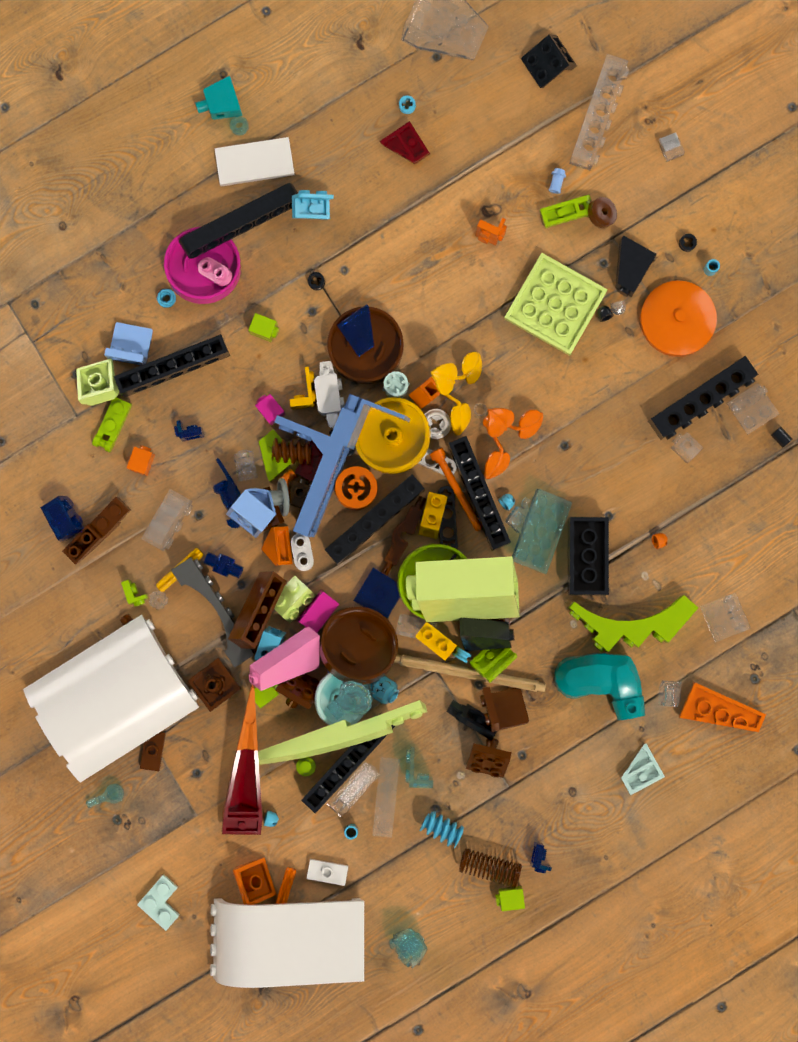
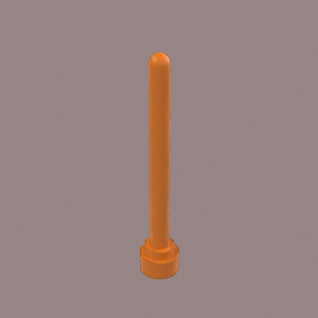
M443 447L431 452L429 456L432 461L439 464L474 529L480 531L482 526L445 461L446 453Z

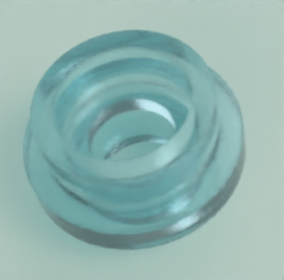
M241 116L233 118L230 122L232 133L238 136L244 135L249 129L248 121ZM242 123L243 125L241 128H237L236 124Z

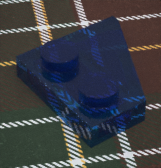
M366 304L337 324V327L358 357L374 347L369 306Z

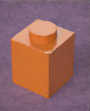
M432 377L409 394L410 398L420 409L440 395Z
M140 445V448L134 447L127 469L148 476L155 454L151 452V448Z

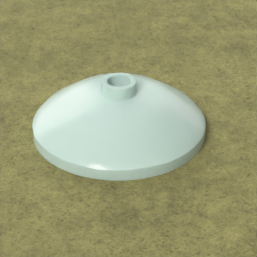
M331 673L322 678L315 692L317 713L328 725L342 720L348 721L351 725L356 724L363 717L368 705L366 685L345 683L334 677Z

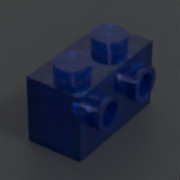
M57 496L40 507L58 541H67L84 528L82 525L83 520L74 510V503L68 496Z

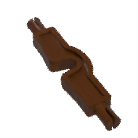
M419 496L415 506L412 505L404 521L398 524L393 531L392 545L384 559L386 563L381 573H385L387 576L392 566L397 565L401 555L408 546V542L401 539L400 534L405 532L413 535L416 530L418 521L423 513L421 509L427 500L423 498L421 504H419L422 496Z

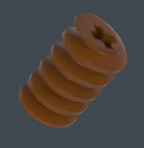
M275 438L272 445V460L275 457L276 462L279 463L281 458H283L284 463H287L290 458L291 463L295 464L298 459L299 464L302 465L306 459L307 465H310L312 445L309 446L307 440L303 446H301L300 440L294 445L292 439H290L288 444H286L285 439H282L281 443L278 444V440Z

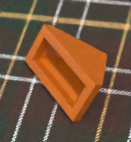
M288 526L272 527L261 548L276 566L293 564Z

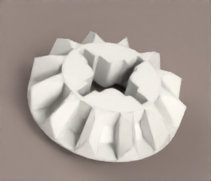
M432 409L424 414L430 428L433 424L431 418L436 422L442 419L439 424L440 430L436 427L430 429V439L438 440L449 433L451 420L446 412L440 409Z

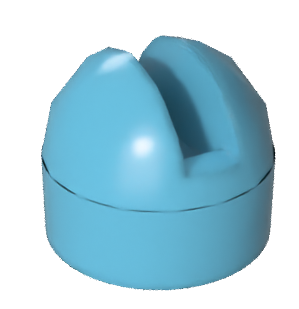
M505 494L498 499L500 505L507 511L515 505V499L511 494Z
M267 810L263 826H276L279 820L278 815Z

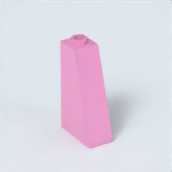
M306 627L252 663L249 674L250 683L262 691L319 668L320 635L310 627Z

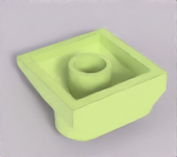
M112 359L76 369L78 401L81 404L96 405L113 400L119 394V389L114 379L115 371Z

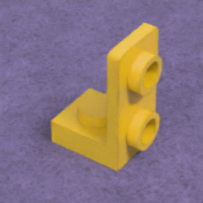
M305 367L308 397L296 395L294 399H290L292 410L314 407V402L317 401L316 391L312 390L311 384L315 380L314 372H310L309 367Z
M429 492L419 535L437 539L447 496Z
M428 622L424 624L415 636L444 661L457 647L455 643Z

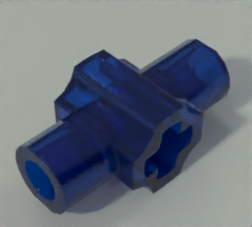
M208 552L204 560V564L213 567L212 571L225 577L231 575L239 579L244 569L243 566L234 563L235 559L221 553L217 556Z

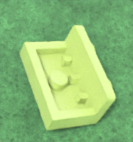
M294 576L284 586L274 609L291 623L312 602L316 595L301 580Z

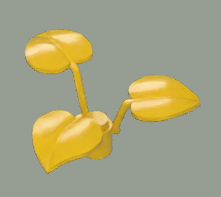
M470 352L464 357L462 361V376H457V367L453 363L442 364L430 372L439 393L457 404V406L452 408L450 416L455 436H459L467 428L471 419V410L467 403L461 404L459 400L449 395V393L453 390L455 380L466 378L468 384H473L478 380L482 371V359L479 352Z

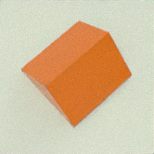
M264 857L239 865L233 870L244 905H255L276 895Z

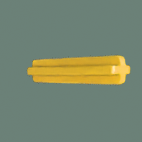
M195 548L178 565L190 557H193L194 560L196 558L199 560L203 557V553L200 549ZM170 571L156 584V587L161 592H164L177 580L173 572Z

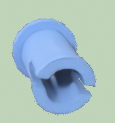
M555 168L551 173L553 177L549 192L560 194L566 174L565 170Z

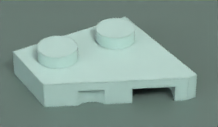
M647 744L643 745L621 777L630 796L665 777Z

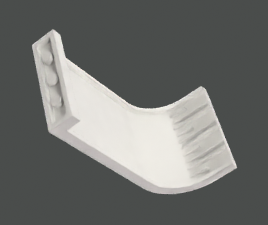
M222 898L214 899V904H211V916H214V924H211L210 933L211 936H214L213 944L210 945V954L213 956V964L210 965V975L213 976L217 983L231 987L263 988L364 981V901L360 898H353L350 901L262 905L233 904L225 902Z

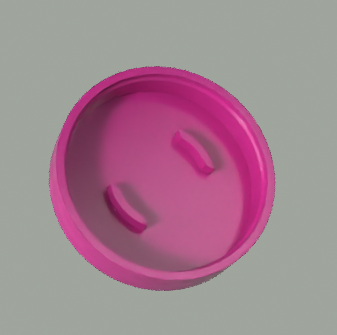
M195 227L180 233L168 246L164 257L165 274L171 288L181 298L197 304L214 303L228 296L236 287L241 275L240 256L235 243L229 240L198 257L189 259L179 244V240L184 235L200 228ZM210 257L226 266L232 272L230 283L225 286H219L204 277L198 271L200 261Z

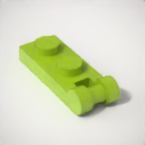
M590 195L540 209L545 229L579 218L589 217L588 207L592 201ZM579 205H583L584 210H580Z
M114 398L111 401L97 435L93 439V446L103 447L109 453L112 451L132 404L119 398ZM104 435L110 436L108 441L103 440Z

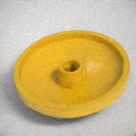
M396 397L381 399L375 402V404L403 414L410 418V421L407 422L370 408L355 445L357 452L362 460L376 471L388 474L407 471L419 463L428 450L431 438L429 422L422 410L411 401Z

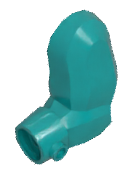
M592 653L567 657L558 663L554 672V682L558 691L566 698L577 699L591 694H610L613 699L612 705L617 720L645 716L641 681L631 657L620 654Z

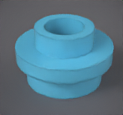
M162 289L157 295V301L160 306L169 308L175 304L176 295L170 289ZM165 296H170V300L167 302L163 299Z

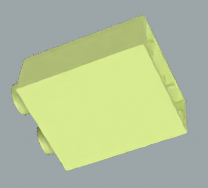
M512 556L416 562V575L406 577L407 598L412 600L413 611L421 610L426 622L460 621V618L498 619L520 617L518 578Z

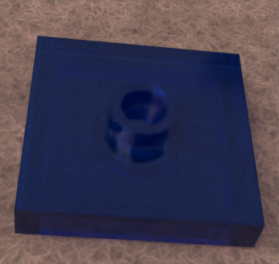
M373 568L353 601L363 607L373 609L388 618L400 599L397 582Z

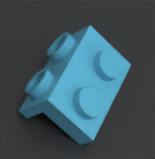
M299 190L298 194L292 195V218L330 219L329 200L334 199V195H328L327 191H316V194H310V190Z

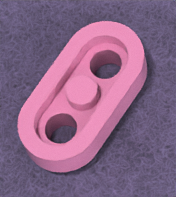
M210 257L202 259L198 265L199 273L219 286L229 284L232 279V272L226 266Z

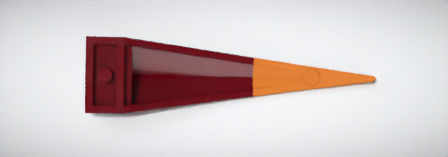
M253 685L248 697L224 803L222 834L261 835L263 817L255 690Z

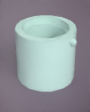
M398 371L391 372L385 377L382 390L385 391L389 398H403L407 394L410 383L403 373Z

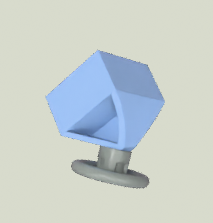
M280 478L278 480L277 491L259 488L245 489L226 515L257 538L276 515L274 506H279L280 513L284 517L289 513V493L285 479Z

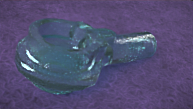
M111 784L106 788L104 794L87 800V807L91 808L105 801L114 804L118 803L124 797V790L118 784Z

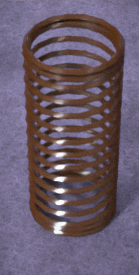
M464 849L459 867V872L463 873L467 862L465 874H467L468 866L473 855L469 875H471L472 868L477 857L473 876L476 875L477 867L481 858L480 869L477 876L479 878L484 860L486 858L485 867L482 874L483 879L486 867L490 859L486 880H488L490 869L494 861V867L490 881L493 880L495 868L498 863V869L494 881L497 882L499 870L503 862L499 884L501 883L503 872L507 864L503 885H505L507 874L511 866V872L507 883V886H509L512 873L516 865L511 886L514 888L517 887L522 869L521 863L517 864V862H515L513 865V861L509 863V860H506L505 862L504 858L501 860L499 857L496 860V856H494L492 859V855L488 857L487 854L484 855L482 852L479 856V851H477L475 854L474 850L471 852L470 849Z

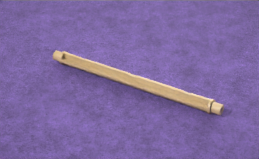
M404 654L402 656L397 655L394 663L400 664V666L488 682L474 668L425 660ZM499 674L491 682L534 692H545L546 688L545 683H540L537 680L518 678L505 674Z

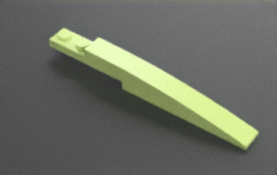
M419 700L353 725L346 720L339 721L258 751L259 765L323 754L393 733L391 725L397 726L403 724L404 720L409 718L417 719L421 717L423 713L427 712L426 705Z

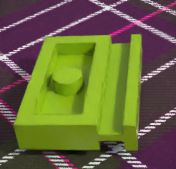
M510 648L482 650L470 661V665L491 683L517 658V654Z

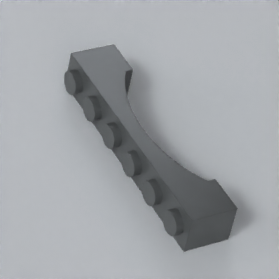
M190 557L171 571L181 586L188 585L197 590L215 608L227 636V649L224 652L233 666L237 667L254 656L255 652L253 650L255 649H242L228 640L235 625L232 619L235 616L229 607L225 608L223 605L224 599L220 592H215L211 587L214 583L208 575L204 576L201 569L203 566L197 558L194 560L193 557Z

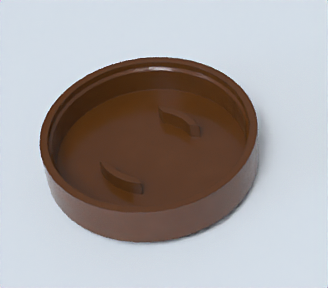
M363 306L346 311L334 322L329 331L327 348L331 363L341 376L358 384H374L383 381L389 373L397 369L403 356L404 341L401 329L392 316L381 309Z
M349 607L337 612L328 620L320 637L319 651L323 664L334 677L348 684L366 685L378 681L391 669L398 653V638L392 624L381 613L366 607Z

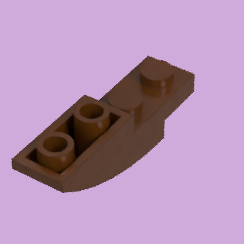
M118 496L115 497L90 524H87L62 552L75 565L78 564L121 524L120 521L131 509Z

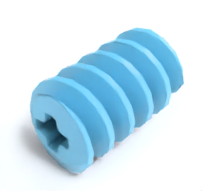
M436 811L427 814L419 831L427 828L426 835L434 832L433 839L440 835L441 843L447 839V846L449 847L454 843L455 849L463 834L464 827L461 825L456 829V822L449 825V818L443 821L442 814L436 818Z

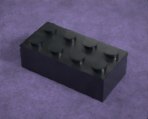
M609 517L568 518V595H609Z

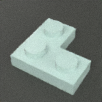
M163 874L137 905L166 931L180 914L166 903L178 886Z

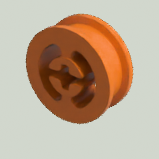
M359 466L349 467L343 470L337 477L335 483L336 496L339 502L346 508L352 510L364 509L376 497L377 481L374 475L366 468ZM348 477H355L348 483L349 487L359 484L360 488H365L364 482L360 478L364 477L368 480L370 493L365 499L358 500V497L364 494V490H358V493H355L354 489L348 488V493L352 496V499L344 496L342 485Z

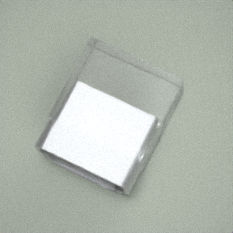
M676 132L659 139L660 149L666 162L685 154Z

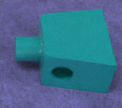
M230 76L204 88L203 92L206 99L195 102L198 113L210 111L213 120L243 116Z

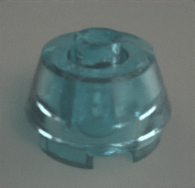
M410 928L393 934V938L389 941L390 948H396L395 951L399 955V960L407 967L411 966L412 969L416 965H420L428 950L424 943V938Z

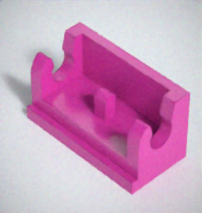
M320 590L297 620L305 627H310L317 633L338 607L339 603Z

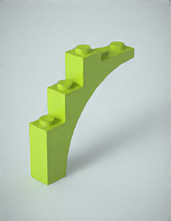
M681 595L669 607L658 614L634 621H616L603 618L587 611L576 602H573L568 609L571 611L569 614L577 621L581 619L585 623L584 627L590 633H597L592 638L595 642L593 645L600 652H609L622 636L624 637L623 641L631 648L633 646L639 647L651 632L654 633L653 637L660 643L663 641L669 643L696 612L698 607L685 595Z

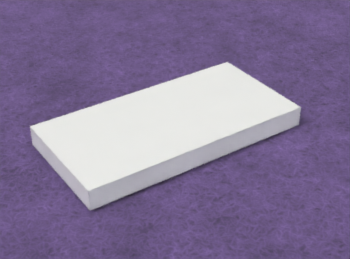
M289 137L215 148L220 186L295 175Z

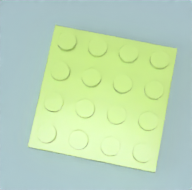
M541 253L504 319L570 356L608 289Z

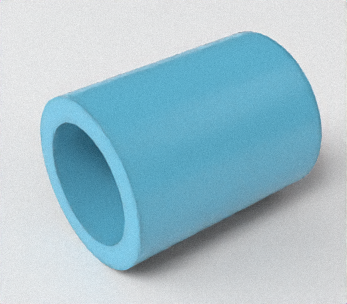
M716 259L709 260L704 266V273L707 276L715 275L720 268L719 261ZM709 265H712L715 270H711Z
M354 824L347 825L344 831L345 837L349 840L355 839L358 835V827ZM354 828L356 834L353 836L348 835L347 829Z

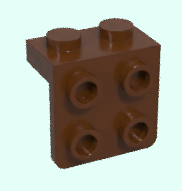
M490 687L482 688L483 695L480 696L482 707H486L485 721L486 725H490L492 732L528 724L529 717L521 689L511 688L491 693Z

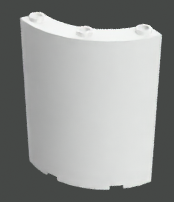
M143 615L138 616L23 689L30 708L35 707L38 713L35 718L59 757L64 756L68 762L66 764L67 768L80 783L199 708L196 701L198 699L196 692L193 689L190 690L173 666L175 664L170 654L166 655L153 631L155 626L150 619L146 620Z

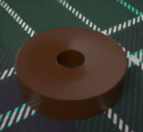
M599 197L589 204L588 216L596 227L607 228L615 223L617 210L610 199Z

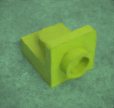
M131 580L121 582L128 604H134V607L145 604V600L149 599L147 594L136 597L138 589Z

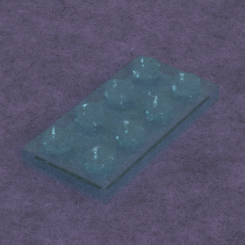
M536 489L512 554L515 563L547 574L573 502L541 489Z

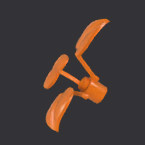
M506 408L488 409V415L483 420V426L487 428L489 436L493 437L499 452L494 451L488 457L484 471L485 479H491L502 474L510 463V455L507 452H503L504 449L497 437L501 436L504 431H507V428L519 431L518 436L521 439L532 437L541 427L543 421L542 412L535 409L527 411L520 418L519 426L516 427L512 425L514 413Z

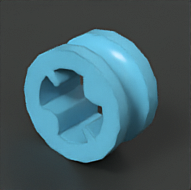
M409 95L403 96L399 101L400 111L404 114L413 113L416 108L414 98ZM410 101V104L413 105L409 106V109H405V106L402 107V104Z
M456 647L457 651L452 655L467 663V658L471 657V654Z

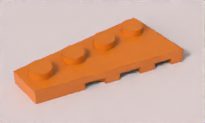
M694 682L678 718L759 732L766 714Z

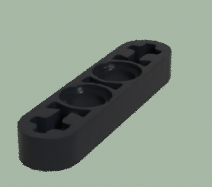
M443 486L438 490L437 494H442L444 490L451 493V496L448 497V503L452 502V506L445 505V509H450L453 514L450 519L442 517L439 529L440 544H443V541L455 540V544L451 543V547L458 550L455 494L451 487ZM447 527L451 528L454 532L451 538L443 536V530ZM454 554L450 560L456 558L457 555Z

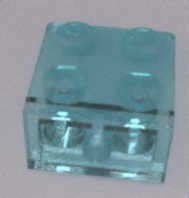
M411 746V749L407 750L406 763H410V769H406L405 782L409 783V787L433 788V778H430L429 774L419 773L417 777H414L415 746Z

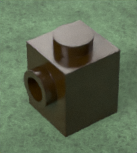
M299 479L298 482L293 481L289 493V505L302 509L311 487L309 486L310 482Z

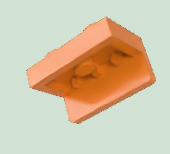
M502 218L498 227L480 219L475 236L485 244L489 242L496 246L498 240L502 241L506 233V219Z

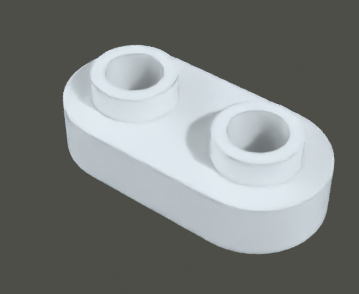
M297 533L291 539L294 563L299 570L308 571L314 565L311 542L309 537ZM299 539L304 540V544L302 546L297 545V541ZM307 558V564L302 565L300 560Z

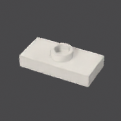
M310 859L307 879L345 886L348 865Z

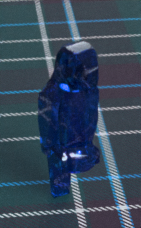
M217 458L216 461L225 474L227 481L222 480L214 485L213 490L214 493L220 494L221 501L228 511L240 497L241 492L221 460ZM231 518L226 520L231 528L241 527Z

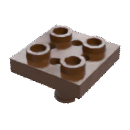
M220 658L214 660L187 681L210 712L242 689Z
M305 673L278 684L275 691L288 698L286 700L287 706L293 701L290 708H296L300 704L309 710L315 701V692L320 681Z
M487 738L486 746L473 743L466 769L474 773L488 774L495 778H504L512 752L497 749L498 740L495 738L492 741Z

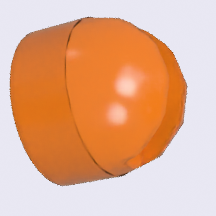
M657 533L652 535V543L656 549L667 545L668 538L665 534Z

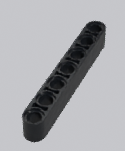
M287 183L180 238L179 244L189 259L198 257L292 209V195L298 194L292 183Z

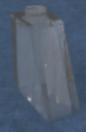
M364 762L328 801L327 805L340 817L344 815L379 776L377 769L372 764Z

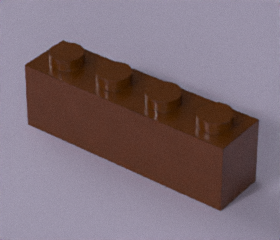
M274 571L259 573L228 640L242 649L256 648L287 582Z

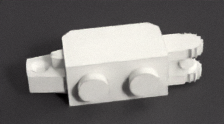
M331 361L320 362V376L315 378L314 383L319 414L327 416L328 426L333 430L338 414H340L345 404L344 397H340L339 390H343L341 378L337 379V374L334 373Z

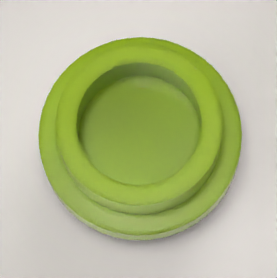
M310 757L300 758L296 769L300 775L310 776L314 773L316 764Z

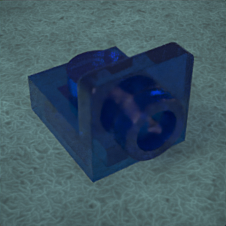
M181 420L176 421L177 426H174L175 434L182 442L205 437L202 427L191 425L186 427L187 430H184Z
M539 842L534 843L530 865L535 868L534 871L546 873V870L551 871L552 867L541 863L542 860L545 861L547 849H544L543 843Z

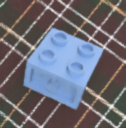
M116 322L111 347L106 348L104 355L108 359L140 366L146 364L153 330Z

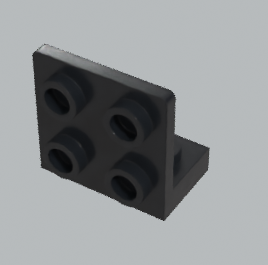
M548 34L521 58L540 88H544L564 70L572 71L577 67L559 37Z

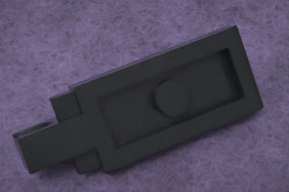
M454 700L450 703L446 712L459 722L492 741L497 731L492 732L490 725H486L484 713L469 704H459Z

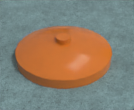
M670 281L655 288L644 301L640 313L641 330L648 343L657 351L675 357L691 355L702 349L713 336L717 323L716 309L710 296L701 287L687 281Z

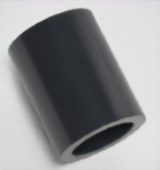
M781 426L771 434L782 448L792 440L791 436Z

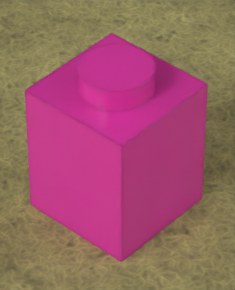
M271 394L268 396L263 395L256 401L258 403L255 405L270 426L274 424L277 415L280 417L285 415L284 410Z

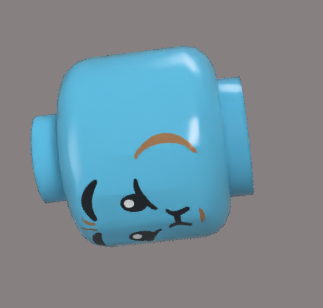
M386 676L369 685L371 697L382 704L394 702L399 693L396 682Z

